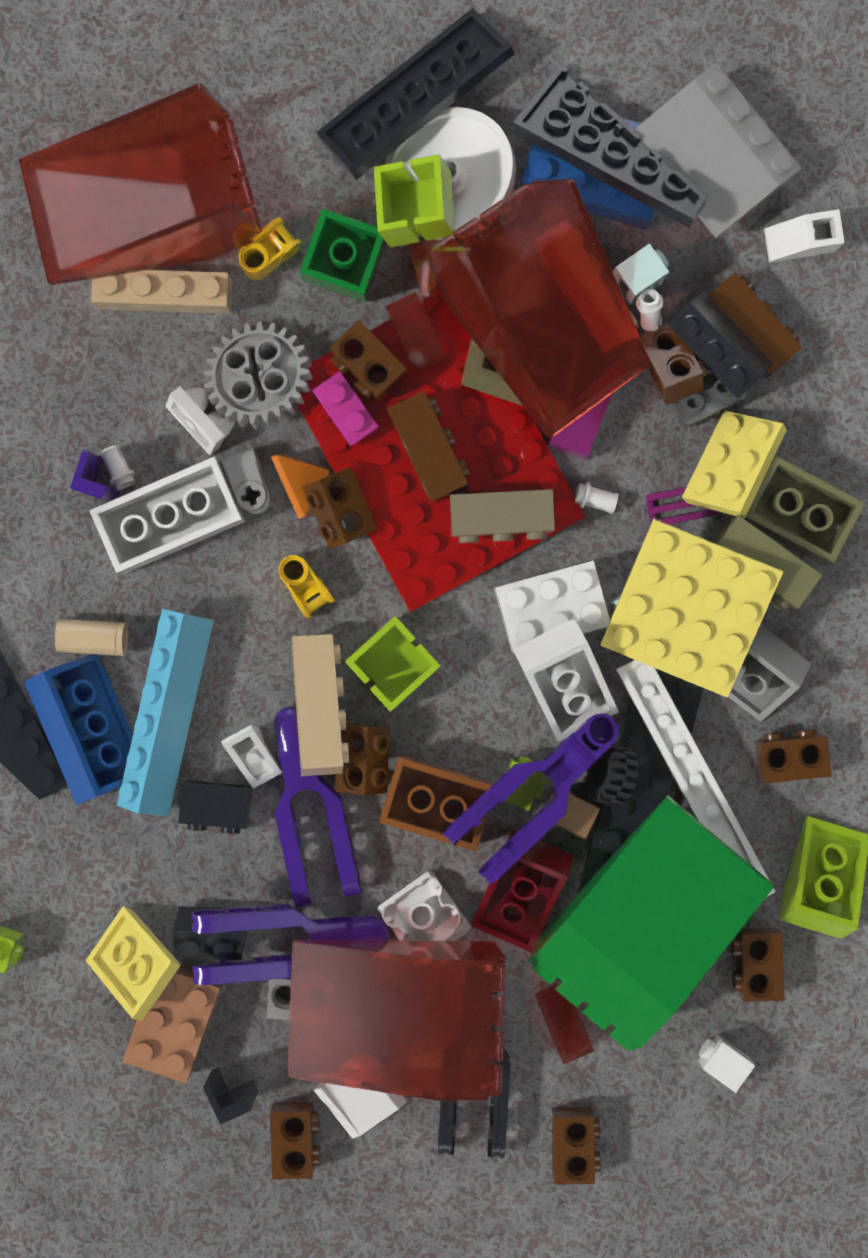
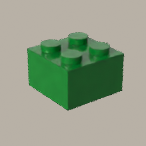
M322 208L299 273L304 282L366 303L387 242L379 234L377 227Z

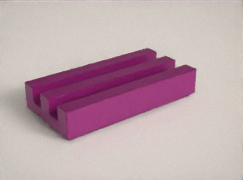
M687 487L645 495L650 525L653 518L656 519L657 513L696 506L682 501L654 507L653 501L681 496ZM708 509L660 519V521L671 525L716 516L718 513L715 510Z

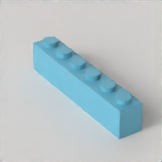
M162 609L150 656L147 677L142 691L138 716L134 725V733L127 756L123 781L119 790L117 806L137 814L169 816L214 620Z

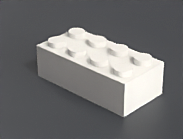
M215 457L89 510L115 572L120 574L128 573L246 522L223 467Z

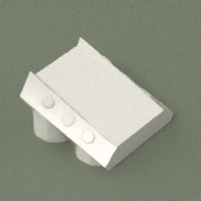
M432 870L421 875L377 908L385 923L400 940V946L404 952L412 957L417 966L429 961L430 958L465 935L471 928V925Z
M369 1052L359 1053L329 1073L314 1089L352 1139L364 1134L399 1110L407 1102L396 1083L392 1082L383 1071L382 1063L378 1057Z

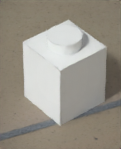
M718 1034L713 1040L708 1039L699 1051L700 1058L698 1062L702 1069L735 1093L755 1067L750 1057Z

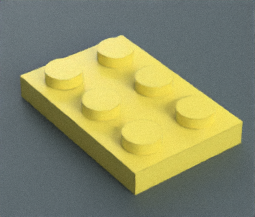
M724 410L682 498L688 504L745 518L787 431L784 424Z
M124 906L86 959L89 966L131 1018L138 1021H143L181 966L132 909Z

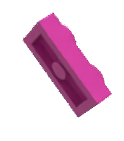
M340 371L312 390L351 447L379 428Z

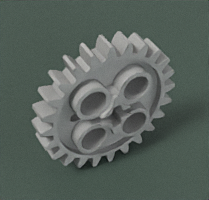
M258 322L256 330L253 331L247 323L242 334L235 328L232 329L234 338L229 340L222 336L221 340L225 346L222 349L212 347L217 357L206 359L207 364L212 368L203 372V375L209 381L204 384L207 392L211 393L208 399L212 405H216L215 409L220 415L225 414L230 423L237 419L242 428L247 425L249 420L254 429H258L261 420H264L268 428L272 426V418L277 417L280 422H284L283 412L288 411L293 415L296 413L292 406L294 402L304 404L300 392H310L308 384L304 381L313 379L310 370H308L312 363L308 357H305L308 353L304 345H300L296 335L290 337V333L285 327L278 333L275 323H272L268 330H265L262 322ZM253 349H255L256 363L261 369L259 371V379L265 393V400L262 402L261 391L255 381L258 376L251 357ZM277 352L274 358L265 360L268 354ZM245 361L241 367L233 369L237 362ZM284 382L279 389L271 390L275 383ZM251 390L248 397L239 399L243 392Z

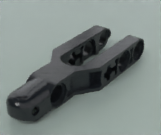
M485 957L471 960L466 967L461 1031L443 1052L438 1155H454L455 1136L452 1135H455L457 1111V1103L454 1102H457L459 1091L460 1057L463 1050L467 1047L468 1041L479 1039L488 1043L493 1053L490 1104L493 1105H490L488 1137L491 1138H488L487 1157L505 1158L511 1063L508 1053L496 1036L498 969L493 961ZM478 965H485L487 967L488 975L485 978L480 979L476 977L474 971Z

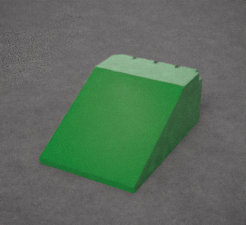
M667 795L540 935L528 962L533 965L531 969L549 985L557 978L560 979L561 982L555 990L576 1008L583 1001L588 1003L582 1010V1013L602 1030H605L612 1024L614 1027L608 1035L625 1050L629 1051L631 1049L634 1052L637 1047L641 1049L674 1015L772 891L774 884Z

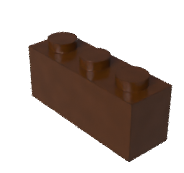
M734 272L709 296L774 364L763 375L766 379L802 348L798 343L800 339L791 327H784L776 318L777 312L767 301L762 302L754 294L755 288L745 276L739 277Z
M425 391L387 408L388 414L430 503H434L468 486L466 478L471 476L464 459L457 460L451 449L456 446V443L448 427L442 430L437 419L442 413L434 396L428 399Z

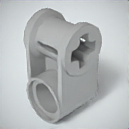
M251 447L221 458L226 476L232 486L239 506L252 514H261L266 511L270 505L271 498L255 448ZM252 490L261 494V496L256 498L257 504L255 505L246 501V499L251 497L250 491Z

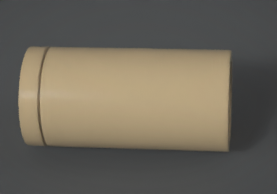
M59 619L55 629L56 651L60 653L125 656L128 649V624L124 622Z

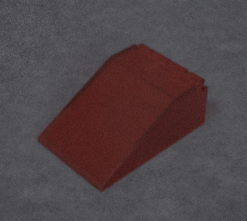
M195 84L19 159L47 283L57 285L208 261L254 243L252 236L261 233L262 228L257 209L251 207L255 204L249 179L245 177L247 171L241 149L237 146L239 141L234 122L228 119L230 118L229 112L203 84Z
M573 179L536 180L529 183V186L524 184L507 195L505 201H498L480 213L479 218L474 217L453 231V236L447 235L429 247L433 260L428 265L449 309L547 437L553 438L652 365Z
M292 939L288 1077L435 1101L489 1100V1096H500L502 1092L503 1067L500 1065H490V1062L503 1061L504 1032L501 1030H491V1027L504 1026L505 996L492 995V992L505 991L506 965H504V954L494 941Z

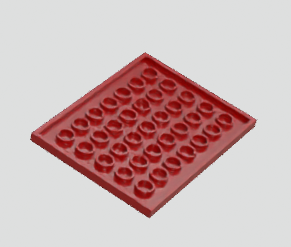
M459 282L370 330L407 370V374L379 401L373 396L366 399L354 386L358 380L349 371L343 375L379 427L376 431L351 447L313 393V389L339 372L330 361L334 357L331 352L311 362L312 366L308 370H310L313 379L304 381L308 384L310 392H300L304 404L297 403L334 473L348 467L352 468L377 527L376 530L367 534L410 612L544 539L527 540V534H513V541L494 542L492 535L479 536V542L459 543V537L452 538L450 495L430 503L388 414L387 408L425 391L428 399L434 396L442 413L441 416L437 417L442 430L447 427L449 428L456 443V446L451 449L457 460L464 459L471 475L466 478L468 486L451 495L553 490L555 531L547 533V538L586 517L580 505L574 502L576 498L527 407L461 385L474 326L479 319ZM357 343L350 344L345 350V355L350 359H357L363 354L364 348ZM374 368L370 371L368 379L375 384H379L386 380L388 374L383 368Z

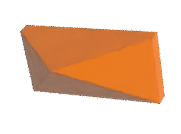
M288 454L271 457L298 519L314 516L313 510L307 504L303 486L328 476L330 470Z

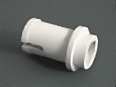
M646 289L637 297L636 307L640 311L641 327L647 331H655L659 329L658 325H662L661 308L663 307V298L656 290Z
M119 445L110 446L100 452V456L103 458L112 478L110 480L111 485L115 486L117 490H122L135 483L134 476L136 474L133 470L129 469Z
M586 482V484L579 483L575 492L576 499L574 502L578 503L581 508L588 506L612 514L616 508L619 494L592 487L590 482Z

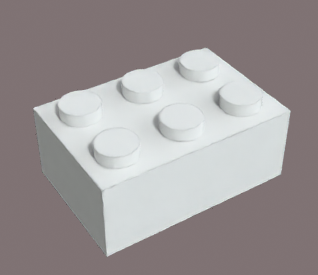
M594 561L494 588L511 652L513 653L514 648L572 619H575L583 634L606 628L610 622Z
M575 619L513 649L558 742L566 739L589 717L595 714L603 713L612 716L619 712L591 648Z

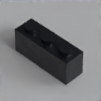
M705 291L689 302L668 324L737 399L774 365Z

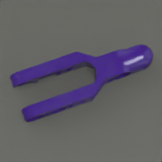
M285 707L274 718V730L286 786L274 815L295 907L313 904L308 891L307 868H304L301 859V840L292 803L293 796L297 792L306 789L316 791L323 798L344 896L349 897L362 894L360 878H357L359 874L353 846L350 845L352 841L342 796L323 780L320 775L301 776L296 707Z
M603 713L595 714L569 735L544 760L514 764L443 832V835L455 847L465 834L482 823L481 820L499 803H503L534 772H541L550 777L554 785V797L478 870V873L486 879L489 885L498 880L565 815L571 785L617 740L619 729L614 718Z
M288 904L195 911L192 913V931L195 933H218L302 926L309 934L310 944L309 946H304L295 954L252 957V961L227 962L226 959L219 960V963L193 965V983L198 985H215L296 978L320 958L344 957L356 953L375 952L383 949L389 942L390 930L383 920L375 916L310 919Z

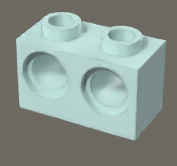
M649 243L616 266L609 282L613 281L622 296L621 300L629 308L636 303V299L641 292L646 289L654 290L661 285L669 273L666 268L669 264L664 254L659 249L654 250Z

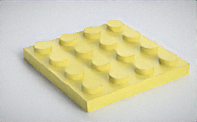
M653 518L600 646L728 698L781 579L783 570Z

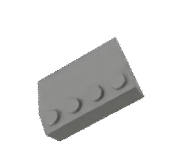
M717 63L693 79L634 129L641 135L640 142L649 150L655 148L663 156L662 162L672 171H680L708 197L698 217L715 238L719 237L778 192L802 169Z

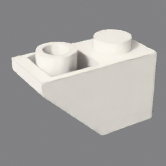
M839 209L806 214L764 229L769 263L833 253L845 243Z

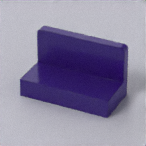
M83 449L70 489L107 502L117 499L119 491L95 483L103 458Z

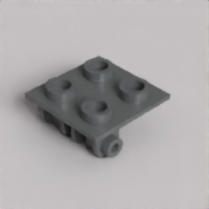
M705 365L707 375L703 376V391L672 404L679 413L677 418L683 428L685 426L691 428L695 423L705 418H710L715 413H720L722 409L732 404H738L740 400L747 397L746 392L737 399ZM679 373L675 376H685L687 374Z

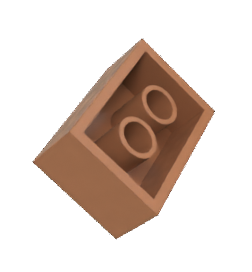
M181 965L143 1021L136 1020L122 1062L186 1084L194 1069L223 984H194L193 969Z

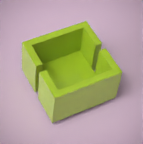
M440 154L410 160V167L420 180L417 182L403 161L374 167L377 228L379 234L390 247L420 242V235L426 241L456 235L451 171Z
M394 616L345 661L365 684L370 679L376 683L370 690L390 712L441 667L421 643L417 647L411 643L416 637L397 616Z

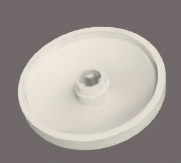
M451 107L445 109L391 152L385 161V165L403 161L417 182L420 180L410 167V160L436 154L441 155L451 171L456 235L433 239L439 241L460 239L474 234L488 225L506 205L513 190L516 176L514 152L501 127L490 117L479 111Z

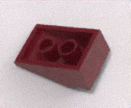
M512 829L508 837V840L511 839L518 831ZM538 840L498 880L491 885L488 883L471 926L532 952L568 878L574 855Z

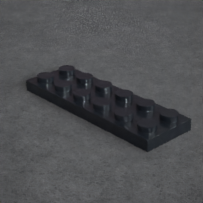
M472 8L318 130L316 134L326 148L357 180L515 55L513 47Z

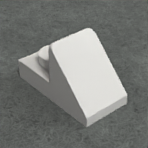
M250 725L221 741L253 789L282 773L279 763L266 746L259 727Z

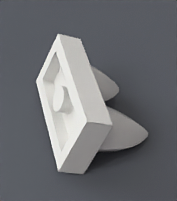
M178 387L170 393L165 407L211 456L221 447L223 440L232 430L235 421L230 423L225 414L220 415L217 411L208 415L204 413L209 403L208 396L210 395L205 388H191L184 391L181 387Z

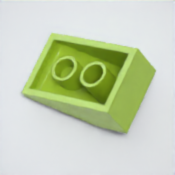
M807 816L784 885L779 920L840 939L856 931L859 925L868 857V834Z

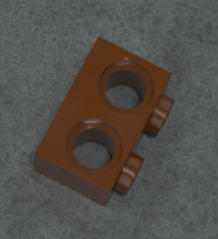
M360 320L351 326L330 347V351L334 355L330 361L343 375L349 371L358 380L354 386L366 399L373 396L379 401L407 374L406 368ZM357 343L364 348V352L359 358L350 359L345 355V350L350 344ZM374 368H383L388 375L384 382L375 384L368 379L370 371Z
M669 323L660 326L655 331H648L638 335L640 356L666 406L703 391V376L707 375L704 363L699 357L695 358L691 349L669 327ZM666 347L672 348V349H670V350H662L663 348H666ZM679 373L687 374L685 376H675Z
M351 467L303 486L307 504L314 512L319 524L320 534L326 541L329 549L346 544L377 529ZM342 520L345 523L346 529L343 527Z
M357 723L346 724V730H341V742L348 743L349 763H343L342 773L335 774L336 792L359 795L387 793L390 726Z
M817 729L797 730V737L784 738L783 732L763 734V740L754 741L758 781L774 783L832 777L828 736L817 734ZM812 744L815 748V757L810 762H804L802 750L807 745ZM779 748L782 751V760L779 764L771 766L768 761V755L771 750Z
M776 927L742 928L736 935V938L731 941L732 957L737 958V971L732 972L734 992H738V995L744 1002L785 1001L783 933ZM756 940L763 941V949L760 953L756 955L749 954V946L752 942ZM764 974V982L760 987H750V980L754 975Z
M313 1102L273 1103L270 1111L272 1180L313 1179L315 1167L320 1166V1145L314 1146V1133H319L320 1118L319 1112H313ZM293 1117L299 1118L304 1123V1126L300 1129H293L288 1125L287 1120ZM292 1151L301 1152L305 1160L294 1162L289 1158L288 1154Z
M591 1107L552 1108V1174L555 1185L595 1184V1172H601L600 1151H595V1139H600L601 1135L600 1119L594 1118ZM573 1123H581L585 1126L584 1130L579 1134H571L567 1131ZM580 1156L585 1159V1162L580 1167L568 1165V1162L573 1157Z

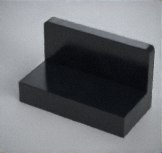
M219 1067L211 1070L203 1086L220 1125L251 1111L259 1092L253 1079L229 1090Z

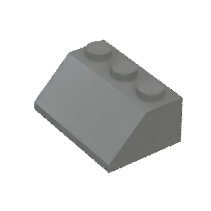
M760 624L728 697L758 721L762 722L801 687L811 663Z

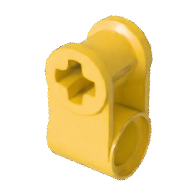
M281 217L268 223L257 236L241 248L239 263L243 273L249 279L259 280L266 277L302 247L303 243L301 240L294 239L283 226L284 220ZM253 255H259L264 258L261 266L257 268L249 267L246 265V262Z
M290 555L281 561L279 565L280 578L307 619L312 617V612L327 602L331 604L335 602L331 592L304 557ZM293 560L299 561L304 568L303 575L297 580L290 579L286 574V566ZM317 593H320V595L317 598L307 603V600L309 598H311Z

